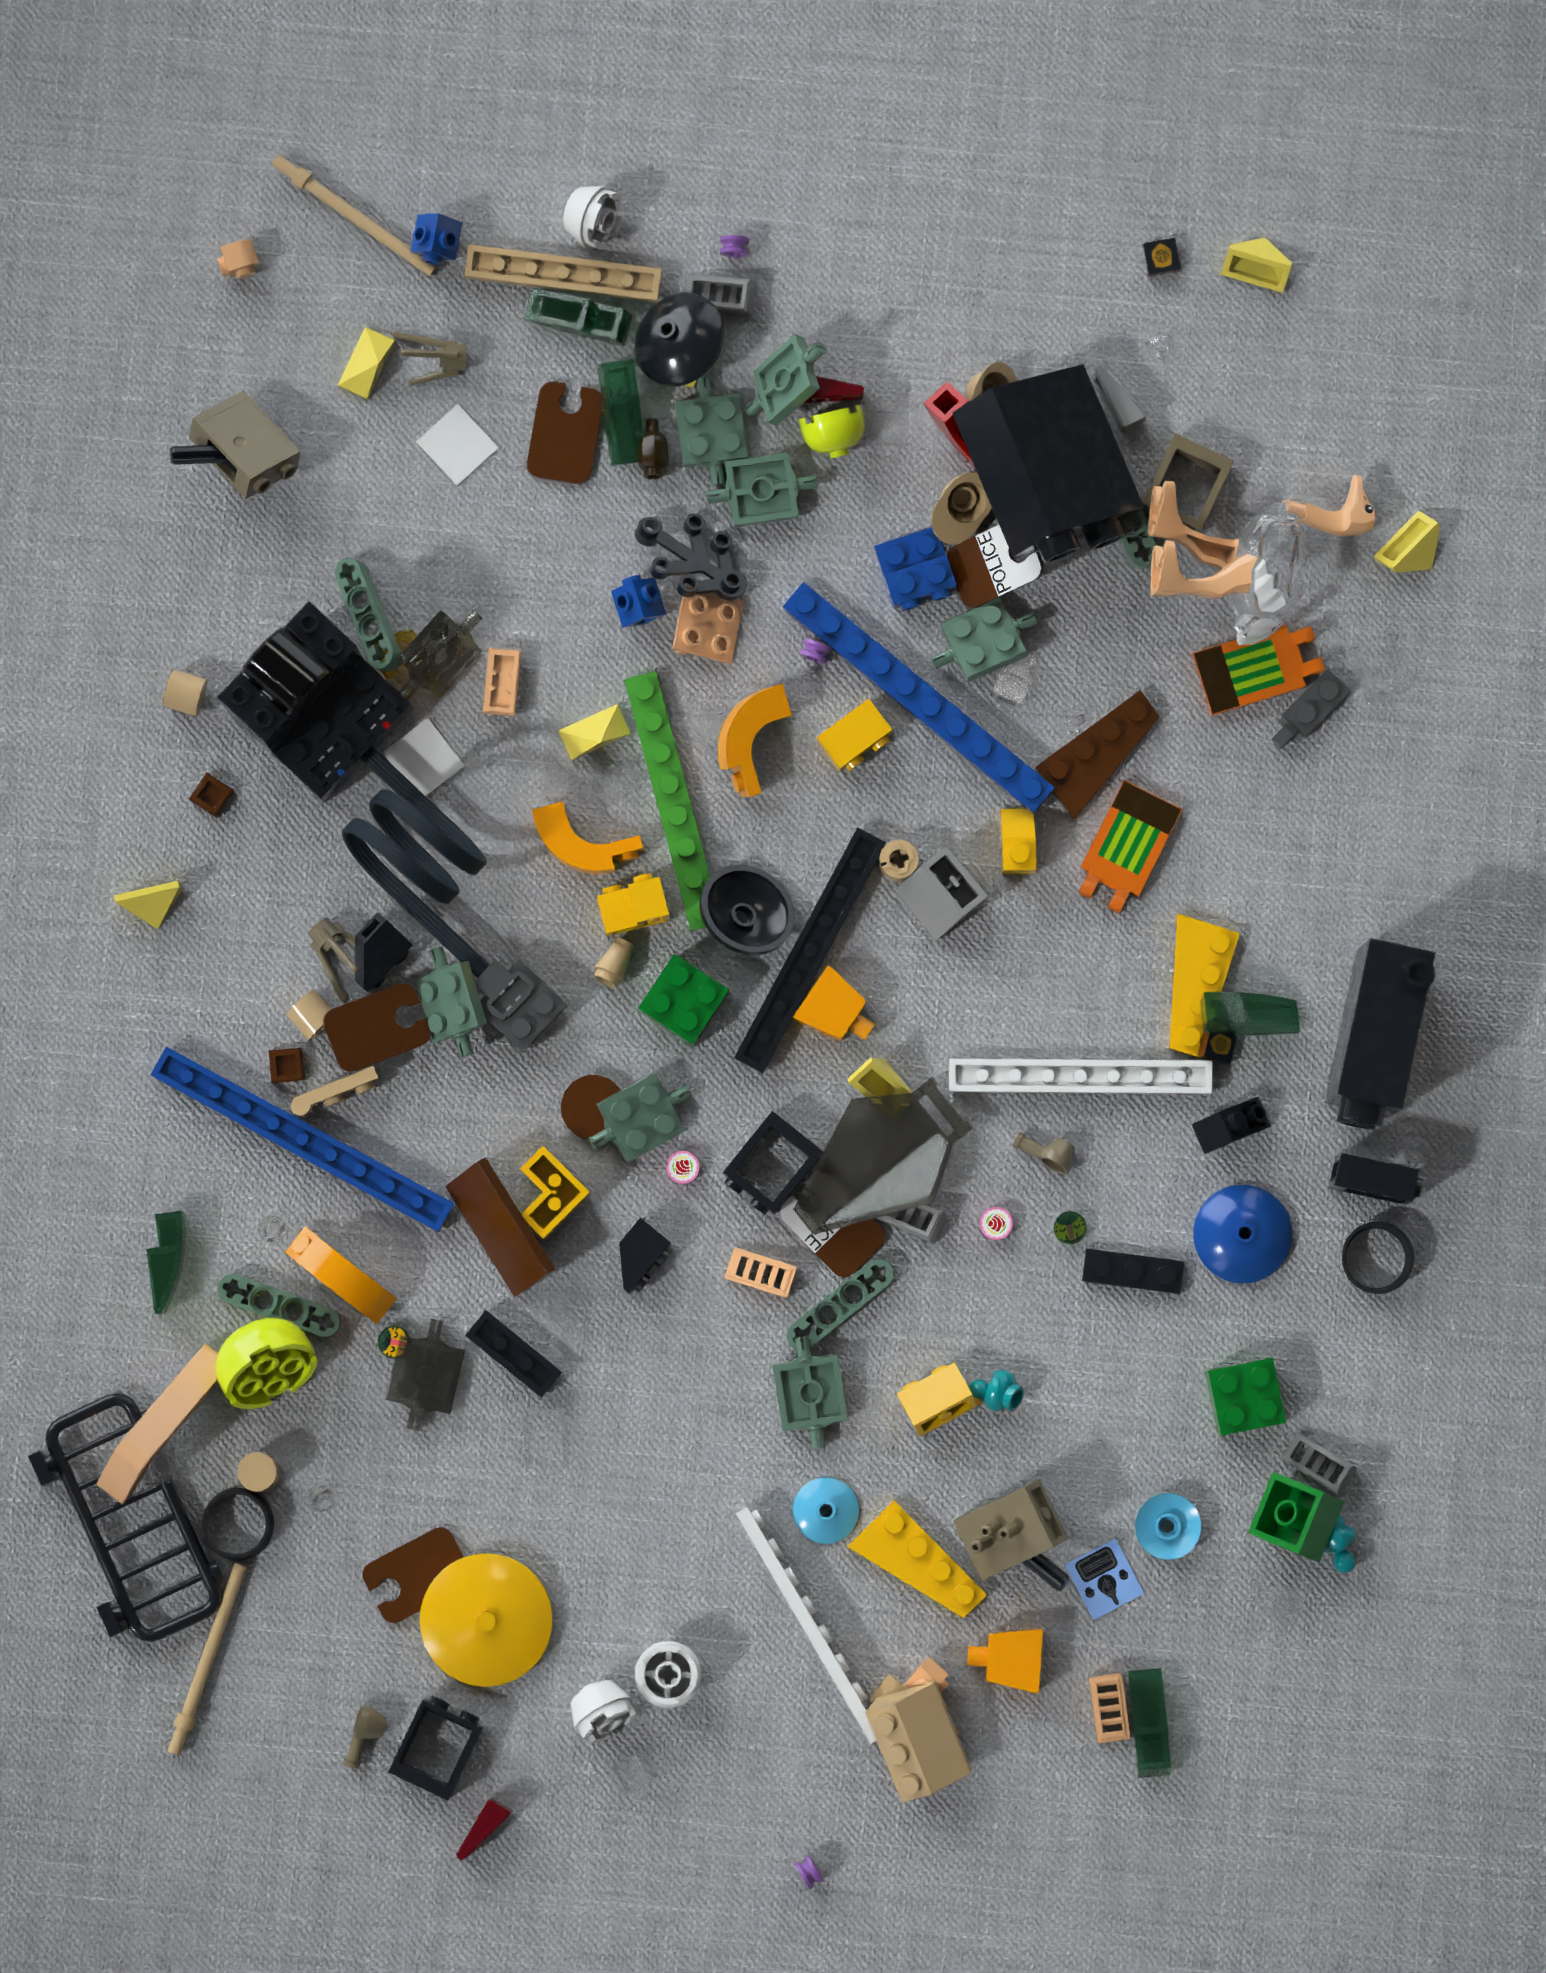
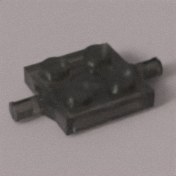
M440 610L397 658L408 669L411 677L399 693L410 701L413 695L422 687L440 699L482 652L474 643L470 632L483 618L472 610L462 623L459 624Z
M430 1319L427 1338L415 1339L402 1335L399 1336L385 1400L401 1403L410 1409L406 1428H413L416 1431L420 1430L423 1412L437 1411L451 1414L465 1353L464 1349L450 1347L440 1341L444 1321H437L436 1319Z

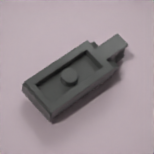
M1327 668L1282 714L1278 723L1283 728L1273 737L1272 741L1281 749L1292 737L1298 742L1302 738L1305 739L1351 690Z

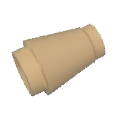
M617 937L615 942L612 943L594 966L596 970L593 975L594 979L610 988H617L619 983H623L634 945L623 938Z

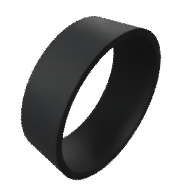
M1369 1222L1356 1228L1346 1239L1342 1250V1265L1346 1276L1356 1287L1368 1293L1384 1294L1396 1290L1408 1279L1414 1265V1251L1409 1238L1398 1227L1386 1222ZM1370 1229H1381L1394 1235L1401 1243L1405 1253V1264L1400 1276L1390 1285L1381 1288H1370L1358 1283L1351 1276L1346 1264V1253L1351 1241L1361 1232Z
M231 1488L220 1492L208 1503L202 1517V1532L208 1546L216 1554L229 1560H246L258 1555L269 1544L274 1531V1517L269 1504L261 1495L246 1488ZM238 1494L251 1498L260 1506L265 1516L266 1526L261 1541L256 1547L246 1553H225L211 1542L207 1534L206 1519L211 1507L219 1499L228 1495Z

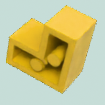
M652 873L633 877L634 883L628 884V888L622 889L621 885H613L602 889L603 894L597 895V900L607 937L670 921L660 876L653 878Z
M544 1146L520 1168L543 1192L522 1213V1216L546 1240L591 1193Z

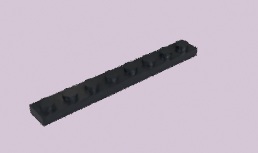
M857 827L734 1059L762 1074L764 1073L875 866L881 850L886 845L885 841Z

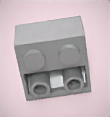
M947 846L920 866L895 889L898 896L935 941L967 917L988 898V895Z

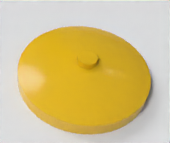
M495 1553L472 1554L449 1564L431 1582L421 1606V1635L430 1657L441 1670L452 1678L473 1686H498L523 1676L542 1657L551 1636L552 1607L542 1582L521 1562Z

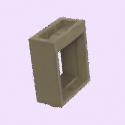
M1175 433L1142 501L1144 505L1142 510L1145 511L1144 516L1149 518L1153 487L1160 485L1174 454L1218 474L1197 520L1178 511L1182 524L1200 533L1234 461Z

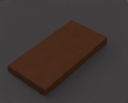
M486 1157L477 1161L445 1186L514 1297L522 1294L555 1270L552 1262Z

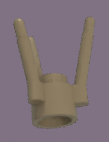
M396 331L392 333L394 338L441 347L439 351H400L402 356L440 358V367H446V370L410 379L408 381L409 385H416L445 377H458V370H466V344H457V341H443Z
M325 918L308 932V935L313 940L310 946L317 953L340 1000L345 1002L347 997L323 949L326 952L334 950L350 970L355 973L358 971V968L339 946L342 942L339 936L354 947L355 938L346 932L338 922L333 924L329 918Z

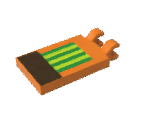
M1287 625L1271 629L1272 632L1266 639L1253 645H1238L1237 642L1239 640L1237 639L1192 653L1211 717L1306 687L1303 678L1323 673L1325 667L1322 658L1319 657L1303 663L1298 647L1314 641L1315 635L1312 626L1289 634Z
M1124 780L1079 868L1088 874L1078 893L1090 899L1098 882L1116 890L1107 908L1120 913L1129 894L1137 898L1139 897L1182 809Z

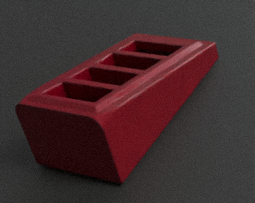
M816 376L820 389L804 403L861 400L864 396V387L862 385Z
M492 1797L489 1798L459 1848L456 1858L461 1861L467 1858L510 1816L513 1810Z

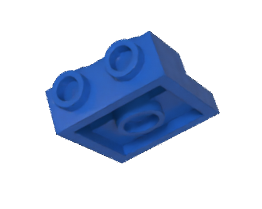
M932 527L874 546L894 609L901 607L902 611H908L921 606V600L932 597L933 601H939L952 596L951 591L955 590L957 585L942 543L934 534Z

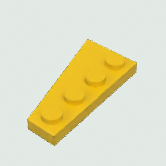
M1178 913L1176 915L1169 1049L1200 1059L1201 1056H1198L1204 1027L1205 1024H1212L1240 933Z
M895 1500L847 1546L962 1618L966 1617L987 1596Z

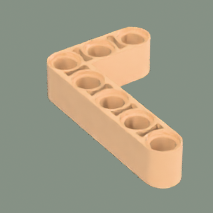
M207 1344L200 1348L112 1453L96 1485L122 1505L136 1490L152 1460L219 1383L215 1368L218 1353Z

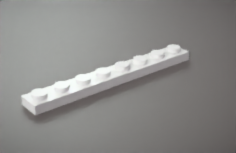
M949 1058V1092L1212 1094V1060Z
M748 1507L736 1513L737 1517L868 1741L872 1744L877 1740L865 1714L866 1708L862 1701L867 1699L858 1682L851 1684L845 1673L850 1670L841 1653L833 1654L828 1645L833 1642V1639L825 1625L822 1624L819 1627L816 1625L811 1616L816 1613V1610L808 1596L806 1595L802 1598L799 1596L795 1586L800 1583L791 1567L784 1570L778 1560L783 1554L774 1538L767 1541L761 1531L766 1525L757 1509L750 1512Z

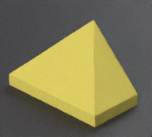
M1265 237L1231 244L1221 275L1283 293L1292 263Z
M365 327L338 386L368 400L395 340Z
M1418 510L1373 557L1395 573L1432 569L1441 526L1438 522Z
M618 704L558 731L571 761L631 735Z
M179 881L114 895V899L118 905L158 929L183 889Z
M870 1057L847 1079L849 1084L890 1118H893L915 1098L914 1093L885 1059Z

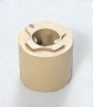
M173 670L168 678L162 697L163 707L197 717L203 705L208 680Z
M893 840L886 844L881 850L879 858L881 872L887 879L894 882L905 881L917 870L919 862L918 852L915 847L904 840Z
M313 989L303 996L285 1016L308 1041H311L325 1031L323 1018L326 1012L332 1008Z
M252 1452L244 1456L239 1462L237 1476L241 1485L246 1489L263 1493L272 1490L278 1484L281 1471L278 1462L272 1456L261 1452Z

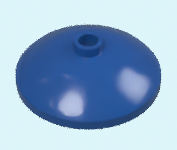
M1235 1185L1216 1192L1202 1205L1195 1219L1193 1240L1200 1260L1214 1275L1233 1283H1253L1267 1278L1283 1264L1291 1248L1292 1226L1286 1209L1271 1193L1256 1186ZM1241 1227H1247L1251 1232L1250 1237L1246 1240L1239 1236V1229Z

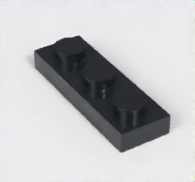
M1086 1248L1082 1282L1180 1294L1184 1261Z
M487 1310L483 1312L465 1334L467 1338L541 1398L563 1373Z

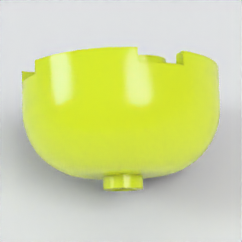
M264 1318L240 1327L226 1339L218 1352L215 1368L219 1385L231 1405L241 1409H255L271 1405V1398L280 1395L288 1389L291 1390L292 1394L297 1391L312 1376L318 1360L308 1337L297 1325L285 1319Z

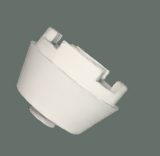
M609 186L580 187L576 189L570 196L564 211L563 223L566 231L588 249L594 247L605 249L607 239L610 236L616 238L623 223L624 212L619 210V202L623 199L622 195L614 192Z
M663 1641L653 1644L642 1653L636 1664L635 1681L641 1695L653 1705L663 1708L678 1707L688 1702L697 1692L701 1682V1667L696 1655L688 1647L674 1641Z
M612 1680L594 1682L585 1686L570 1703L574 1731L580 1734L583 1740L588 1738L590 1743L600 1742L613 1736L612 1730L617 1728L623 1721L628 1726L637 1715L632 1706L633 1699Z

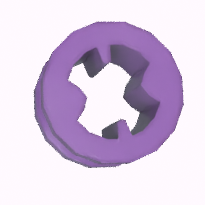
M738 235L720 237V243L723 244V248L719 250L720 255L735 258L748 256V250L745 249V245L749 244V238Z
M804 639L805 648L800 650L799 655L813 662L826 664L827 659L825 655L830 653L832 648L815 640Z
M809 1855L805 1857L803 1863L796 1862L794 1864L809 1889L813 1888L814 1882L819 1881L821 1883L824 1881Z

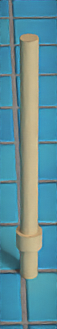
M281 155L274 159L272 166L291 178V183L301 190L305 188L429 277L433 275L437 269L436 265L423 262L422 256L410 252L411 247L312 178V173L303 167H296Z
M234 1563L182 1712L177 1713L173 1724L176 1726L168 1752L180 1756L188 1732L194 1728L196 1722L194 1715L247 1566Z

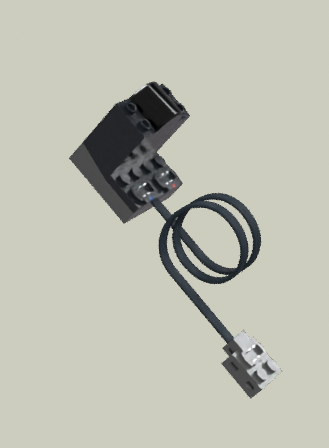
M308 601L284 627L276 630L255 650L246 661L242 671L217 698L227 712L323 803L333 795L363 762L395 791L382 789L369 802L370 811L384 833L371 823L360 818H354L342 830L344 843L363 869L460 962L469 961L471 971L477 977L475 980L476 987L485 995L480 1000L485 1019L523 1054L568 1005L520 959L509 971L496 959L491 965L487 963L400 881L366 844L368 843L419 889L443 904H449L459 894L458 885L448 872L403 828L392 812L407 823L436 851L470 875H477L487 864L485 856L473 841L376 750L414 710L412 704L364 660L356 644Z

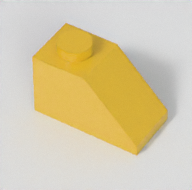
M1027 808L1000 809L1002 875L1035 874L1036 836L1034 814Z

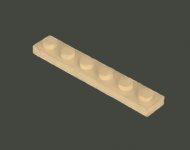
M468 244L464 277L465 279L658 303L662 269Z

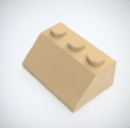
M936 1681L878 1697L866 1710L865 1714L902 1803L931 1795L972 1772Z

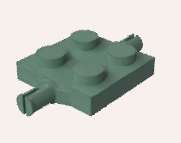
M794 334L753 371L757 384V394L750 403L744 406L746 414L754 417L763 408L768 423L778 426L820 389L813 365L818 358L826 353L825 346L820 342H816L808 350L805 338Z
M705 375L704 381L703 376L697 379L699 396L690 400L675 401L674 403L683 467L703 466L710 468L712 486H717L718 481L719 486L726 484L723 473L725 462L748 458L739 394L723 396L712 394L710 375Z
M789 452L726 461L727 480L725 489L706 491L708 505L727 501L732 510L734 528L799 518L797 507L798 491L817 489L816 475L796 478L791 468Z
M999 597L941 623V628L948 641V650L931 656L932 662L937 670L954 661L962 669L969 683L1027 657V651L1021 641L1020 631L1037 625V620L1033 612L1014 619L1007 612Z
M441 946L430 950L435 969L429 975L419 978L415 982L433 1043L446 1039H456L460 1057L474 1054L469 1034L476 1028L486 1025L487 1022L469 961L448 965L444 947Z
M651 1073L596 1103L603 1117L605 1130L589 1137L590 1143H593L591 1144L592 1147L596 1150L612 1141L619 1147L625 1161L630 1162L681 1134L685 1129L677 1115L675 1105L692 1097L691 1092H687L689 1088L684 1085L669 1094L663 1088L656 1073Z
M802 1336L804 1349H802L801 1338L796 1337L794 1339L798 1357L790 1362L772 1364L783 1431L797 1428L810 1430L812 1449H818L816 1436L819 1438L820 1448H824L826 1445L823 1428L834 1422L848 1420L838 1354L821 1357L811 1355L809 1336Z

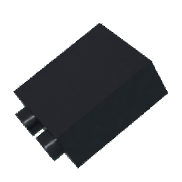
M1084 364L991 387L952 412L1013 557L1039 550L1044 563H1051L1081 549L1078 539L1083 537L1086 538L1090 550L1100 549L1124 538L1127 534L1121 521L1144 508Z
M1370 938L1357 949L1324 1100L1326 1104L1339 1106L1336 1122L1356 1128L1375 1130L1376 1126H1382L1384 1116L1389 1117L1403 1109L1428 988L1422 991L1409 989L1402 981L1401 970L1408 960L1415 957L1425 958L1433 965L1436 952Z

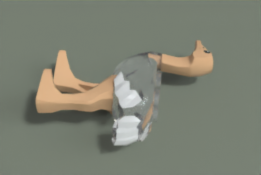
M1359 475L1353 476L1346 502L1340 510L1327 511L1293 498L1270 505L1254 516L1244 526L1236 540L1207 536L1182 524L1178 513L1174 481H1165L1163 487L1154 486L1149 512L1148 535L1173 541L1166 540L1163 547L1154 545L1151 560L1150 596L1197 595L1217 599L1228 594L1234 613L1238 617L1234 626L1237 630V644L1253 645L1268 639L1283 624L1303 591V580L1300 579L1301 569L1307 562L1308 548L1305 547L1306 537L1298 522L1341 537L1357 536L1373 529L1375 511L1364 492L1362 477ZM1174 541L1185 547L1197 562L1213 566L1218 572L1207 578H1185L1180 572Z

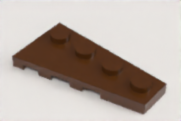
M1141 690L1035 767L1038 774L1055 787L1053 794L1073 821L1160 717Z

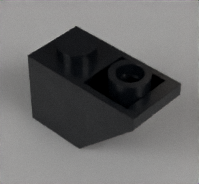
M378 912L355 936V965L358 968V971L355 972V982L368 993L372 989L378 988L385 981L388 971L394 965L402 963L407 958L409 949L413 946Z
M1259 1097L1237 1104L1191 1124L1204 1155L1271 1127Z
M641 1217L619 1242L623 1289L628 1294L633 1290L639 1293L651 1279L647 1273L655 1264L660 1268L672 1253L668 1250L671 1242Z

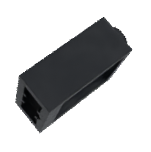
M772 1111L723 1171V1174L727 1177L724 1183L737 1194H740L743 1190L753 1198L750 1204L762 1214L766 1215L770 1211L775 1215L824 1152ZM769 1128L808 1158L773 1202L735 1172Z
M1340 1153L1334 1158L1328 1189L1407 1205L1413 1202V1199L1416 1197L1419 1198L1423 1178L1418 1177L1419 1169Z
M432 1696L430 1701L425 1698L422 1699L388 1773L448 1801L484 1726L478 1724L479 1717L465 1710H462L460 1715L448 1710L450 1705L448 1702ZM427 1711L472 1731L448 1783L404 1763V1759Z

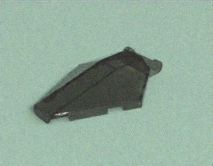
M933 1076L912 1093L851 1099L793 1209L813 1235L935 1202L952 1146L971 1131L973 1126L968 1120L964 1122L936 1087L938 1083ZM924 1095L928 1096L954 1129L950 1135L947 1136L920 1103L919 1099Z

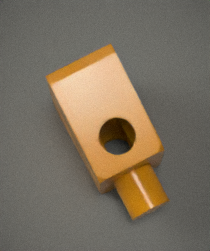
M829 965L793 1016V1020L838 1041H842L848 1031H851L865 1041L876 1025L860 1014L867 1001Z
M1035 1628L988 1633L987 1647L968 1646L967 1666L986 1667V1681L1039 1693L1043 1629Z

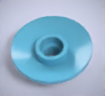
M818 1478L808 1482L798 1492L793 1505V1516L798 1529L805 1537L817 1543L829 1544L844 1539L852 1532L858 1520L859 1505L854 1492L842 1481L834 1478ZM824 1504L830 1505L833 1509L829 1517H823L820 1514V1507Z
M1163 1493L1151 1497L1141 1506L1135 1520V1533L1140 1545L1150 1555L1165 1560L1177 1559L1189 1553L1197 1544L1201 1534V1520L1197 1509L1189 1500L1177 1494ZM1164 1520H1170L1173 1523V1530L1169 1533H1165L1161 1529V1524Z

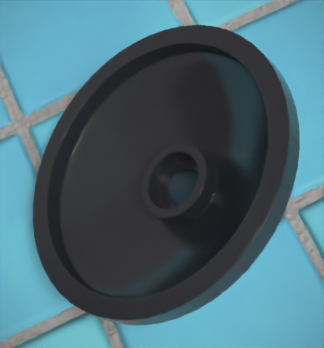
M678 293L662 299L646 313L636 332L634 351L640 369L652 381L664 386H682L696 381L714 365L721 353L725 337L723 318L713 303L695 293Z
M732 865L722 868L708 879L701 891L699 900L700 914L707 930L720 944L732 951L745 955L770 953L778 949L787 940L793 929L795 913L788 892L777 879L759 868L747 865Z

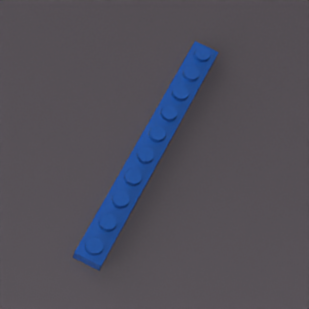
M803 582L782 606L788 614L832 648L838 655L1031 813L1034 814L1055 790L1054 786Z
M165 1047L150 1074L152 1077L437 1232H440L454 1206L453 1202L168 1047Z

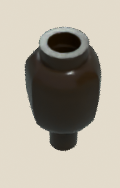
M655 418L646 419V432L640 437L638 443V465L644 472V478L646 479L662 478L663 471L668 467L667 439L659 432V420Z

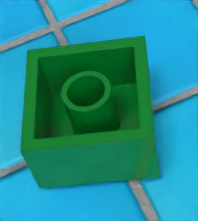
M674 954L638 1007V1011L694 1047L729 995V989Z
M1273 1358L1205 1371L1218 1436L1286 1423Z
M1272 1472L1248 1533L1320 1563L1345 1501Z

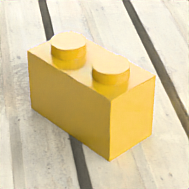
M867 699L817 736L816 742L839 772L845 768L850 772L865 761L862 756L869 750L873 749L877 752L891 741L888 736L892 734L893 729L871 700Z
M955 1362L949 1366L942 1365L936 1368L930 1376L921 1381H912L906 1384L902 1391L897 1393L898 1399L919 1438L977 1407L975 1399Z

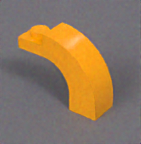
M783 684L760 689L743 698L730 711L721 728L718 740L720 770L733 768L734 774L731 775L732 784L737 793L740 792L741 797H751L762 793L751 755L752 743L756 734L766 724L792 716Z
M563 801L531 809L537 831L546 848L560 862L577 871L589 874L614 873L613 859L619 858L620 863L632 861L639 858L638 853L644 851L640 835L600 845L582 840L574 833L569 824Z
M306 1226L285 1251L299 1265L376 1324L379 1323L397 1299V1297L342 1256Z

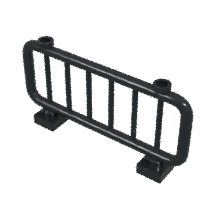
M113 1393L62 1415L51 1422L45 1437L50 1454L44 1456L43 1452L39 1450L29 1455L28 1458L43 1487L55 1482L53 1474L59 1473L118 1605L113 1607L111 1602L108 1601L96 1607L109 1637L124 1632L121 1625L127 1623L128 1628L136 1638L141 1641L154 1642L213 1615L221 1604L222 1593L217 1580L222 1579L223 1576L216 1560L208 1561L159 1453L150 1464L158 1481L157 1485L129 1497L123 1505L118 1502L97 1513L91 1514L81 1490L96 1484L101 1474L78 1484L67 1460L128 1433L147 1411L146 1409L140 1412L135 1401L129 1396ZM114 1406H120L126 1411L131 1422L130 1425L64 1454L58 1439L62 1430ZM162 1490L172 1512L171 1515L105 1544L95 1520ZM176 1521L186 1543L185 1545L119 1575L109 1550L169 1522ZM189 1550L199 1575L141 1602L132 1604L122 1582L123 1580ZM199 1581H203L209 1595L206 1604L156 1628L148 1629L141 1624L136 1613L137 1610Z

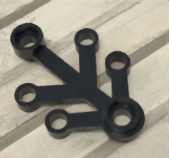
M696 513L689 514L683 524V529L689 536L692 550L664 532L662 525L656 518L647 517L639 521L634 534L636 540L641 545L650 547L658 543L683 560L670 562L665 557L655 558L650 567V573L654 578L661 580L667 576L684 575L677 585V591L686 598L692 597L695 594L717 592L722 599L728 601L743 596L747 589V581L742 573L733 568L729 553L732 539L728 533L723 531L716 532L710 542L711 549L717 554L718 568L709 561L702 535L705 521L701 515ZM689 522L696 523L698 527L691 526ZM716 540L723 541L725 545L718 544ZM656 566L664 567L665 571L658 570ZM703 573L710 579L698 581L694 576L685 574ZM727 581L733 582L735 585H731ZM683 584L691 585L692 589L685 588Z

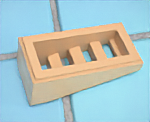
M734 1247L724 1279L787 1299L797 1267ZM741 1257H745L748 1259L743 1275L740 1277L736 1275ZM757 1261L760 1262L753 1281L748 1278L753 1262ZM766 1265L772 1266V1270L766 1285L761 1283ZM778 1270H785L780 1288L773 1287Z
M1122 1673L1088 1677L1097 1743L1130 1739ZM1116 1684V1691L1098 1693L1097 1687ZM1118 1698V1704L1099 1706V1700ZM1120 1712V1717L1101 1719V1713ZM1121 1724L1122 1730L1103 1733L1102 1726Z

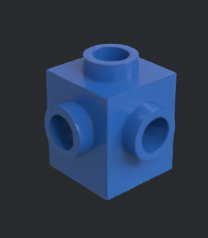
M439 213L418 214L410 252L422 256L423 262L432 265H441L442 261L456 260L463 222Z
M634 575L623 579V585L611 591L622 628L645 625L666 615L655 578L641 579L640 575Z

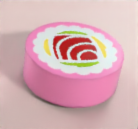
M678 1151L668 1159L666 1165L667 1173L674 1182L688 1184L697 1177L699 1162L692 1153Z
M992 1207L982 1214L979 1225L984 1236L991 1240H1001L1011 1232L1013 1220L1007 1210L1001 1207Z

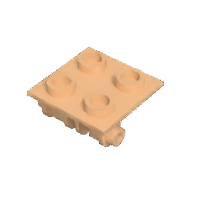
M684 586L687 589H692L690 586ZM717 593L695 594L689 598L682 596L672 649L677 654H692L732 664L744 601L739 599L732 601L724 600Z

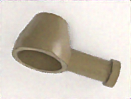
M1020 1132L1013 1144L1014 1148H1020L1039 1158L1045 1166L1053 1171L1068 1174L1071 1169L1075 1147L1062 1138H1056L1051 1144L1044 1147L1025 1137V1134Z
M361 1705L355 1721L349 1752L343 1762L345 1766L359 1769V1761L366 1739L382 1737L386 1725L385 1716L371 1707Z

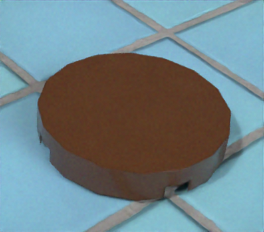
M587 1075L573 1081L564 1091L561 1101V1115L567 1128L577 1137L589 1140V1137L605 1130L604 1120L596 1103L620 1091L619 1086L609 1078L600 1075Z

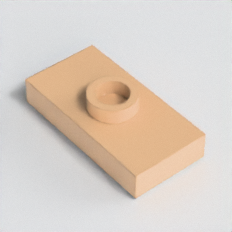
M489 648L483 714L516 717L522 651Z

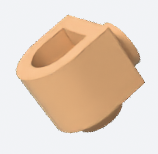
M251 239L240 240L220 247L222 257L217 258V262L223 277L229 275L230 278L237 276V279H244L256 273L255 268L260 263Z
M928 1656L908 1678L903 1687L909 1689L936 1681L939 1691L942 1693L949 1685L945 1680L949 1674Z

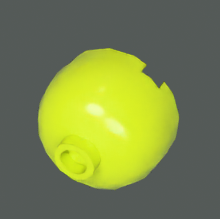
M861 404L854 406L855 413H850L848 407L810 416L812 423L806 424L805 418L798 419L805 443L817 453H829L830 459L848 455V448L858 444L864 434L865 421Z

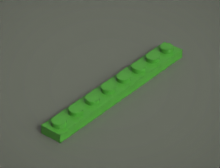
M656 671L624 679L690 931L693 932L706 928L700 914L699 900L701 891L710 878L658 677Z

